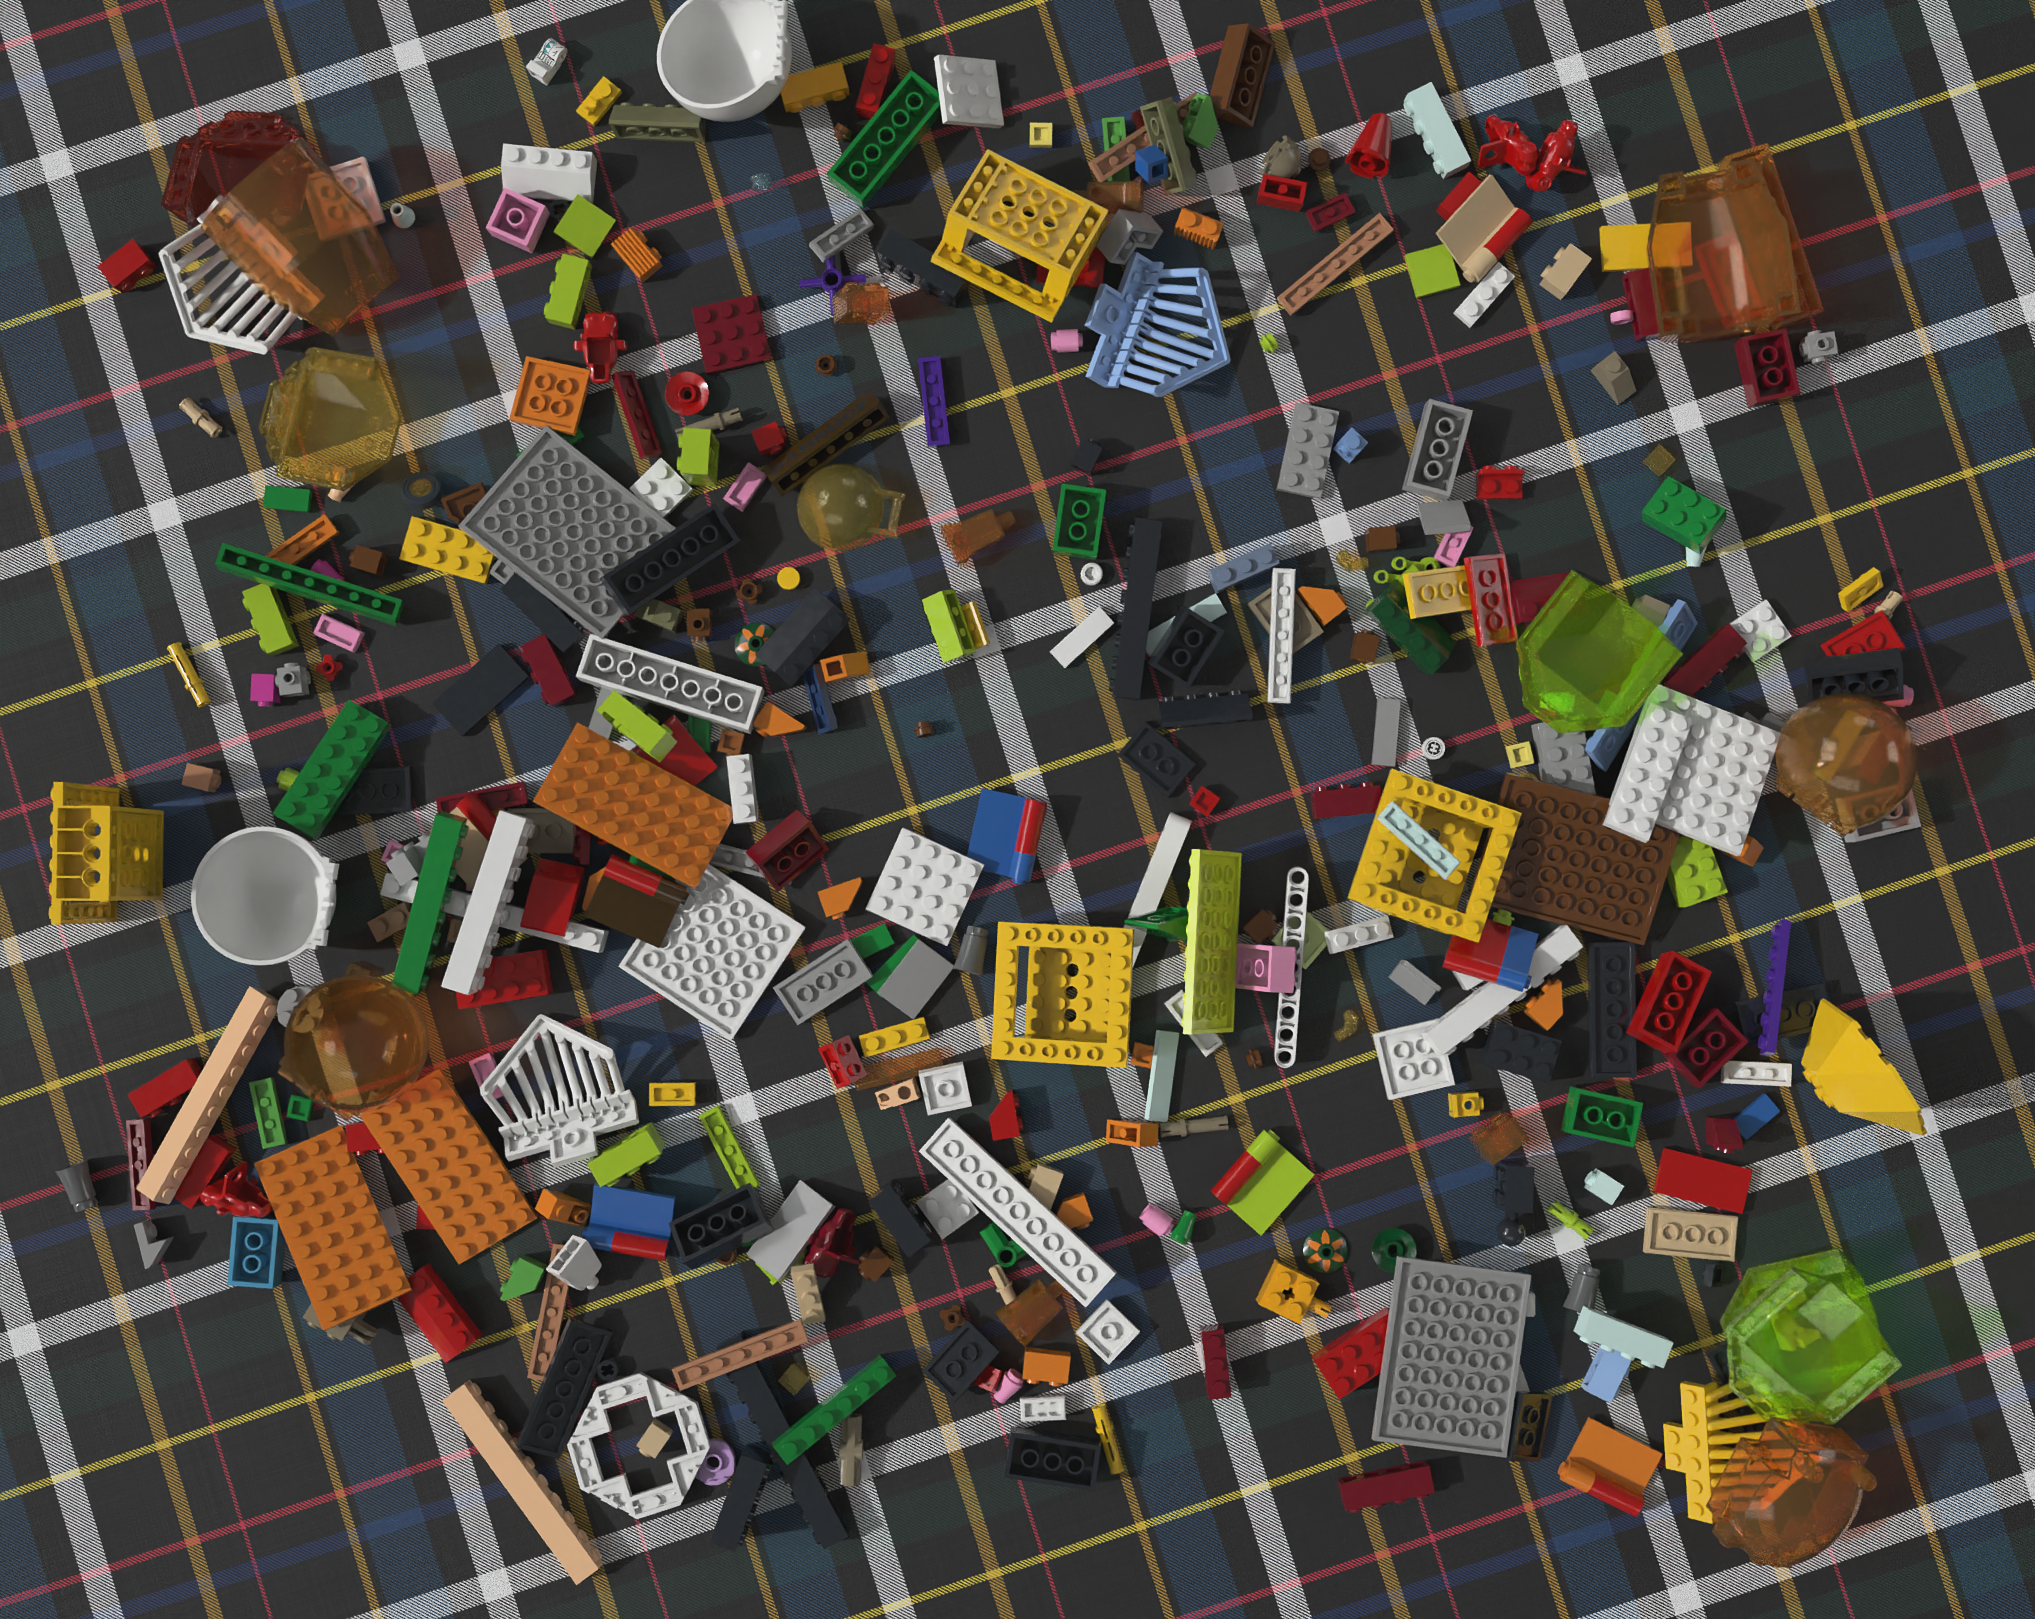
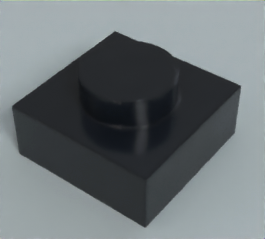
M1717 1262L1706 1263L1702 1273L1703 1285L1722 1287L1725 1264Z

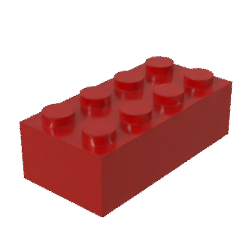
M547 949L492 958L489 968L484 970L483 977H485V982L481 990L478 989L477 993L470 995L456 991L458 1009L553 994Z
M1675 951L1661 953L1626 1033L1665 1054L1677 1052L1712 971Z
M1386 1307L1311 1355L1339 1400L1381 1373L1389 1310Z

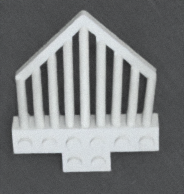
M219 195L207 211L197 218L201 224L165 246L158 254L188 337L265 355L297 317L302 320L325 296L291 263L300 251L266 218H263L254 227L222 195ZM209 231L212 236L177 262L175 261L173 255L175 251L205 232ZM220 242L223 245L217 253L182 282L179 272L217 243ZM232 253L234 257L229 264L189 301L186 291ZM243 264L245 269L195 320L193 315L195 308ZM253 275L257 277L252 285L210 328L203 327ZM265 285L267 287L265 293L228 333L221 331ZM276 296L278 298L277 303L246 337L240 336L239 334ZM288 307L289 313L265 341L257 340L283 309Z
M542 1014L535 1018L480 1087L482 1097L504 1125L499 1127V1132L504 1138L505 1156L508 1161L550 1150L551 1164L556 1168L597 1156L596 1136L639 1124L636 1100L630 1090L625 1091L614 1051ZM549 1032L555 1034V1040L558 1044L571 1087L574 1106L570 1104ZM539 1034L544 1044L558 1092L560 1110L556 1109L535 1049L534 1040ZM566 1040L572 1043V1049L587 1092V1102L585 1103ZM582 1048L589 1051V1058L591 1059L601 1090V1098L599 1099ZM525 1052L528 1054L544 1100V1115L520 1064L519 1059ZM600 1057L606 1060L616 1090L612 1095ZM511 1069H513L531 1109L532 1118L530 1119L526 1116L505 1077ZM497 1087L500 1088L516 1115L518 1122L513 1123L492 1095Z

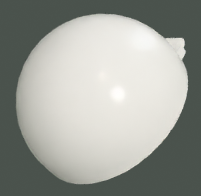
M687 0L665 25L657 49L659 75L670 94L687 110L712 121L734 122L744 120L765 110L781 93L791 68L792 43L786 21L788 18V2L780 0Z
M262 826L234 832L215 844L207 852L197 868L191 890V905L196 924L204 938L218 952L232 960L250 965L278 964L294 959L309 949L317 950L318 945L327 946L329 933L327 928L330 926L336 906L335 880H337L339 864L331 863L332 858L324 857L305 838L284 829Z

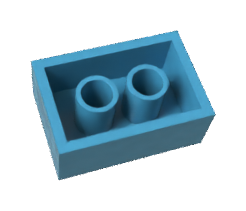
M266 1215L262 1218L257 1216L251 1218L233 1217L227 1285L273 1289L282 1284L285 1238L275 1215Z

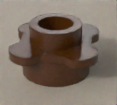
M747 578L742 581L743 584L740 590L736 592V595L739 599L743 598L750 605H754L757 602V596L762 593L763 588L759 584L755 585Z
M954 1304L947 1310L943 1309L940 1311V1318L944 1320V1327L947 1331H952L958 1325L962 1326L966 1321L965 1317L961 1314L960 1306Z

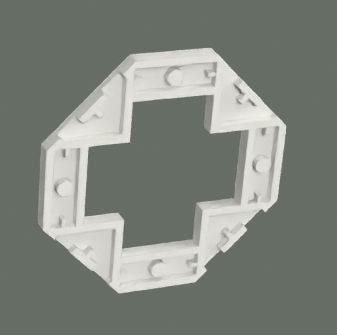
M640 1372L599 1385L596 1388L567 1446L580 1489L598 1496L609 1505L628 1512L630 1516L639 1519L681 1505L711 1447V1443L698 1402ZM647 1396L653 1417L675 1411L687 1453L667 1460L673 1482L632 1495L626 1473L604 1480L591 1437L612 1430L606 1408Z

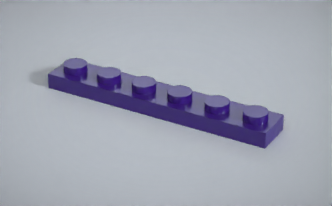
M1784 919L1773 925L1771 930V938H1774L1773 947H1770L1768 954L1771 966L1766 973V982H1769L1768 991H1765L1763 1003L1766 1004L1765 1012L1761 1016L1763 1034L1758 1039V1048H1761L1760 1055L1765 1056L1776 1054L1791 927V921Z

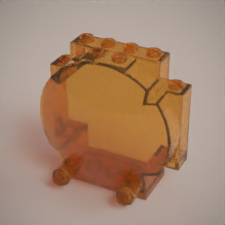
M1770 1416L1759 1440L1745 1437L1740 1438L1706 1504L1714 1519L1717 1520L1712 1532L1719 1539L1721 1545L1726 1548L1743 1549L1750 1556V1560L1759 1566L1770 1565L1776 1568H1792L1795 1564L1812 1559L1832 1546L1845 1533L1857 1515L1864 1490L1872 1491L1876 1487V1477L1864 1466L1869 1455L1841 1428Z

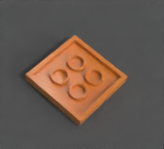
M526 356L509 420L514 423L542 429L548 426L555 432L576 436L591 380V370Z

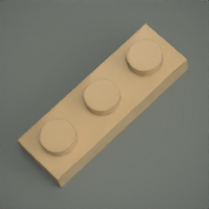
M814 1264L791 1267V1276L803 1325L826 1321Z

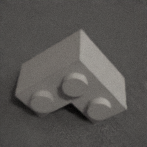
M1119 209L1096 246L1110 263L1125 265L1136 247L1152 249L1163 233V230L1149 214Z
M430 831L418 837L420 842L416 845L412 841L392 853L393 859L386 862L401 886L420 874L431 834Z

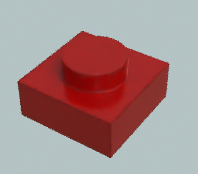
M1201 786L1189 805L1208 817L1220 798Z
M989 1365L973 1384L995 1393L1004 1372Z

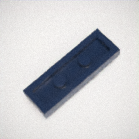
M821 664L812 665L802 675L818 734L820 735L838 729Z

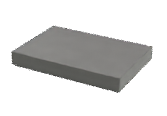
M918 939L877 993L914 1020L951 972L954 965Z

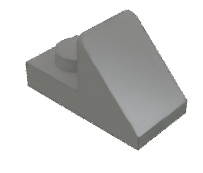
M150 1219L134 1225L145 1269L155 1266L160 1262L174 1238L169 1237L157 1241V1229Z

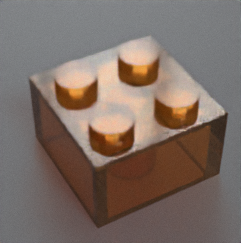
M857 282L846 283L832 297L834 324L877 325L890 314L888 286H881L880 283H870L867 286H861Z
M1505 1112L1493 1115L1489 1119L1490 1123L1484 1127L1482 1125L1476 1127L1471 1131L1472 1135L1468 1137L1481 1158L1492 1166L1530 1140L1515 1117Z

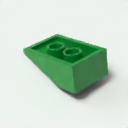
M1167 906L1126 919L1125 925L1157 937L1166 938L1167 941L1183 940V943L1187 944L1186 927L1189 913L1187 908Z

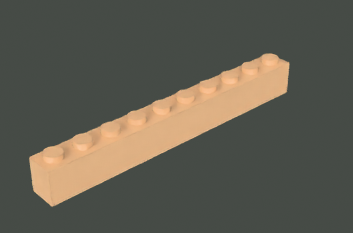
M249 986L136 1188L152 1201L165 1204L171 1203L277 1013L279 1000L267 992Z
M469 1379L443 1399L442 1402L575 1584L578 1585L598 1570L603 1562L600 1552L595 1547L592 1548L588 1542L587 1534L582 1529H578L574 1523L573 1515L562 1507L560 1497L556 1493H552L548 1488L546 1478L542 1474L539 1475L535 1470L533 1460L529 1456H525L520 1448H517V1439L510 1436L506 1423L501 1419L499 1420L494 1414L495 1410L492 1404L483 1399L478 1385L472 1383Z

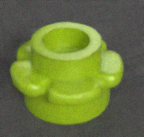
M1271 333L1265 336L1262 334L1260 345L1266 353L1270 351L1274 354V351L1279 348L1278 343Z
M1499 909L1498 913L1493 912V921L1510 926L1512 920L1515 919L1511 917V912Z

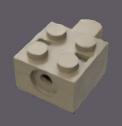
M311 1303L303 1318L308 1321L307 1323L311 1327L322 1329ZM365 1312L325 1332H327L328 1337L336 1341H343L347 1337L352 1336L363 1344L370 1345L373 1341L372 1337H375L378 1331L363 1321L367 1313Z

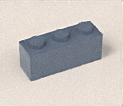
M1271 543L1210 569L1207 575L1217 594L1276 568L1280 562Z

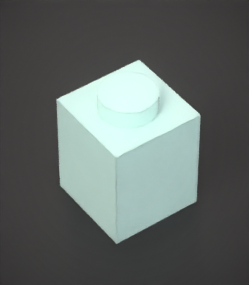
M1595 1169L1594 1172L1591 1171L1585 1178L1586 1184L1584 1188L1610 1205H1613L1624 1187L1598 1169Z

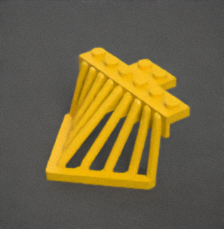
M1751 1373L1720 1388H1717V1382H1711L1706 1385L1688 1381L1680 1383L1683 1425L1673 1422L1663 1424L1666 1469L1686 1473L1688 1518L1711 1524L1725 1518V1514L1769 1508L1826 1456L1824 1449L1760 1373ZM1750 1384H1753L1758 1390L1756 1393L1718 1403L1719 1398ZM1759 1401H1767L1773 1408V1411L1732 1418L1719 1417L1721 1413ZM1773 1420H1782L1789 1428L1788 1430L1736 1434L1720 1431V1429ZM1795 1439L1799 1440L1805 1448L1734 1449L1721 1446V1444ZM1805 1458L1803 1461L1732 1463L1722 1460ZM1791 1471L1787 1475L1781 1472L1777 1474L1731 1477L1723 1474L1737 1472ZM1778 1483V1484H1776L1774 1487H1771V1486H1769V1485H1764V1486H1759V1487H1751V1488H1743V1489H1735V1490H1727V1489L1723 1488V1487H1728V1486H1743V1485H1758V1484ZM1763 1496L1756 1500L1732 1504L1724 1502V1500Z

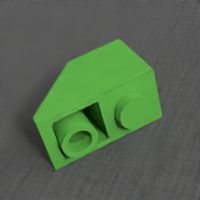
M1205 94L1195 95L1189 104V112L1181 123L1184 128V140L1198 148L1210 149L1218 130L1211 98Z
M525 1254L519 1259L516 1258L510 1268V1271L513 1272L510 1279H506L500 1289V1292L503 1293L500 1300L506 1301L535 1290L539 1287L548 1265Z

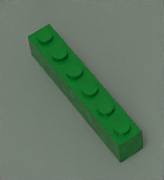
M880 1355L877 1356L772 1442L774 1449L787 1465L790 1464L896 1377L895 1373Z

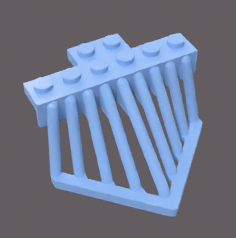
M1133 252L1127 263L1118 290L1113 289L1107 284L1099 285L1085 326L1101 336L1085 377L1106 388H1118L1120 384L1152 394L1155 397H1162L1229 364L1230 355L1208 271L1204 268L1163 269L1164 263L1152 262L1138 252ZM1196 277L1198 286L1160 284L1158 279ZM1153 293L1196 295L1201 297L1204 308L1161 300L1154 297ZM1148 306L1206 318L1209 329L1158 315L1148 309ZM1143 320L1208 338L1213 341L1215 350L1158 331L1144 323ZM1138 333L1210 358V360L1205 361L1201 358H1195L1157 345L1138 336ZM1136 346L1194 366V368L1189 370L1185 366H1179L1142 354L1133 347ZM1132 359L1178 374V376L1172 378L1168 374L1132 365L1128 360ZM1124 371L1161 382V384L1151 385L1125 377Z

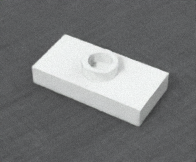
M1065 1395L1020 1397L1021 1422L1066 1420Z

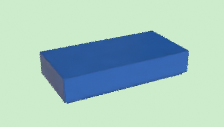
M1766 1094L1760 1095L1734 1118L1744 1140L1749 1139L1778 1114L1780 1110Z

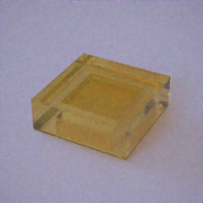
M1659 444L1643 462L1659 477L1676 459Z
M793 1362L778 1379V1382L795 1396L807 1383L810 1376Z

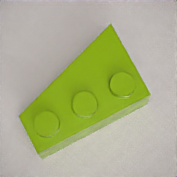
M615 690L596 710L618 732L658 762H661L677 743L671 736L673 734L671 729L664 724L659 726V721L649 713L648 715L644 714L645 711L636 703H630Z

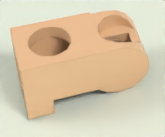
M915 1077L875 1092L881 1110L921 1097Z

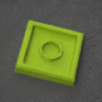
M577 194L555 228L554 233L592 258L616 220Z
M1444 244L1404 256L1416 299L1460 286L1452 255Z

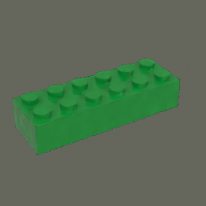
M910 70L827 172L829 182L864 209L940 116L939 92Z
M348 699L273 814L317 841L391 729L389 723Z

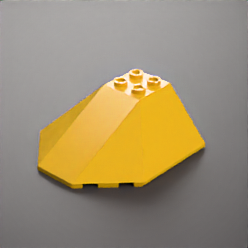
M1821 999L1801 1061L1805 1069L1802 1073L1808 1082L1813 1083L1816 1087L1814 1092L1818 1098L1824 1101L1829 1108L1834 1107L1840 1113L1924 1136L1927 1130L1924 1128V1119L1920 1114L1922 1113L1921 1108L1897 1070L1883 1056L1880 1057L1882 1052L1871 1038L1864 1034L1856 1020L1828 1000Z

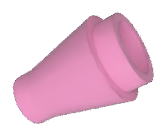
M1015 1369L1006 1371L994 1394V1398L1004 1404L1023 1386L1025 1379H1022V1374Z

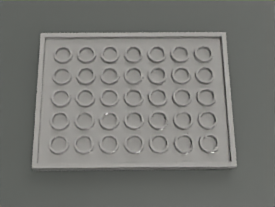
M548 426L541 430L459 525L463 532L600 639L605 638L624 615L600 581V578L676 529Z
M1397 1256L1372 1431V1439L1374 1441L1507 1457L1531 1282L1530 1274Z

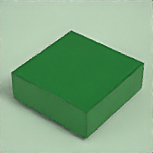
M292 1094L286 1117L311 1121L315 1099Z

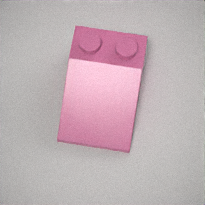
M1237 943L1235 988L1293 993L1296 947Z

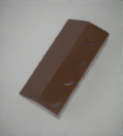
M1249 23L1228 26L1210 98L1216 118L1251 128L1255 122L1275 43Z

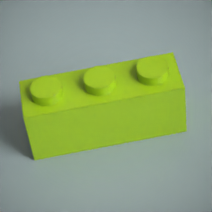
M563 253L561 260L558 259L555 267L556 279L550 285L551 298L544 307V315L549 323L576 329L592 270L589 260Z
M260 584L242 591L244 595L243 604L252 615L251 624L260 635L261 640H259V644L264 652L276 656L299 646L276 588Z
M955 589L940 591L923 599L924 611L931 625V631L935 637L943 663L957 661L976 653Z

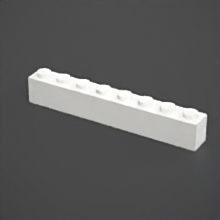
M1567 925L1559 926L1535 945L1528 973L1529 976H1532L1529 988L1538 987L1544 982L1543 978L1550 973L1552 975L1562 968L1560 964L1566 960L1571 961L1579 955L1578 951L1583 946ZM1486 982L1422 1031L1421 1034L1437 1055L1445 1054V1056H1448L1457 1049L1455 1045L1459 1042H1466L1471 1039L1476 1029L1479 1027L1482 1029L1492 1022L1490 1018L1496 1014L1501 1015L1509 1009L1508 1005L1515 1000L1517 1002L1527 995L1525 991L1528 989L1524 988L1523 992Z

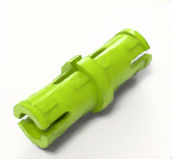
M1558 1200L1553 1202V1205L1559 1211L1550 1206L1548 1212L1564 1222L1563 1225L1566 1228L1573 1229L1583 1239H1587L1589 1235L1582 1229L1592 1234L1594 1228L1582 1221L1575 1211L1571 1212Z

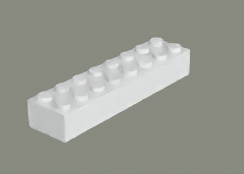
M593 634L589 636L576 677L582 682L611 691L615 690L630 697L749 734L752 732L753 722L757 717L764 695V690L760 686L606 638L600 639Z
M499 811L441 987L466 995L477 993L478 989H482L485 982V977H483L484 970L489 968L493 957L490 955L492 946H496L500 934L497 933L499 925H503L506 919L507 912L504 911L506 904L510 903L513 898L514 890H511L513 883L518 881L521 873V868H519L521 859L524 860L528 852V847L526 846L528 837L532 838L535 831L534 819L509 811Z

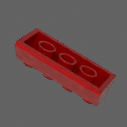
M429 1263L407 1278L412 1291L397 1297V1299L445 1363L483 1335Z

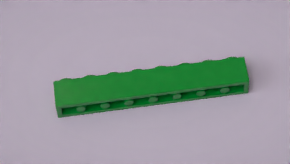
M222 543L215 562L216 567L220 571L397 626L404 607L401 599Z
M444 811L435 814L391 985L392 988L419 994L423 988L426 989L430 976L427 975L429 967L431 968L434 964L435 954L432 953L434 946H438L441 933H438V930L446 918L447 912L444 911L445 903L448 904L451 899L452 890H449L451 882H454L457 876L458 869L455 868L456 861L461 859L463 847L460 846L462 838L465 839L468 834L469 826L466 825L468 818Z

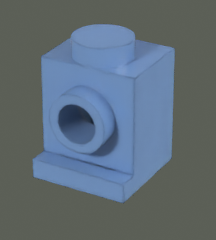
M1351 428L1340 439L1333 450L1350 463L1368 442Z

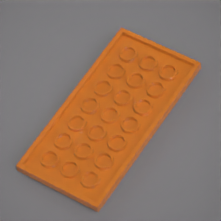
M578 722L533 800L536 804L694 889L697 887L733 819L731 806Z
M441 1067L361 1113L360 1117L458 1264L463 1263L537 1219V1213Z
M342 1125L254 1163L324 1332L412 1291L355 1154L347 1150V1137Z

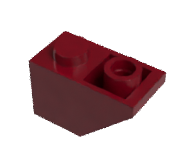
M1706 1116V1144L1712 1145L1714 1150H1721L1724 1153H1735V1149H1743L1736 1119Z

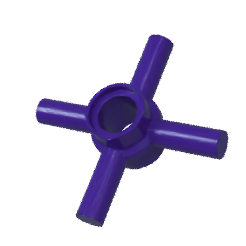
M834 255L826 260L827 270L823 272L821 278L799 279V288L822 287L829 293L831 315H839L838 293L844 285L866 283V275L843 276L836 269ZM831 277H836L838 282L835 285H828L827 280Z

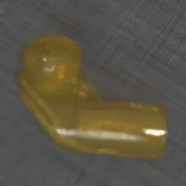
M1340 550L1337 553V563L1349 572L1369 567L1367 557L1353 559L1346 550Z
M1353 1010L1344 1012V1027L1333 1033L1339 1043L1356 1032L1359 1017Z

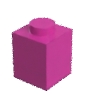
M252 674L250 701L258 702L260 707H272V703H280L281 695L275 683V675Z

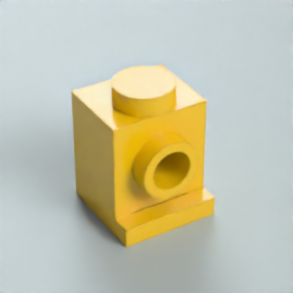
M1478 1092L1448 1093L1449 1115L1454 1118L1480 1115V1110L1484 1109L1483 1097H1479ZM1466 1101L1471 1102L1469 1109H1466L1464 1106Z

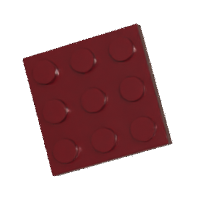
M757 294L691 308L707 375L772 360Z

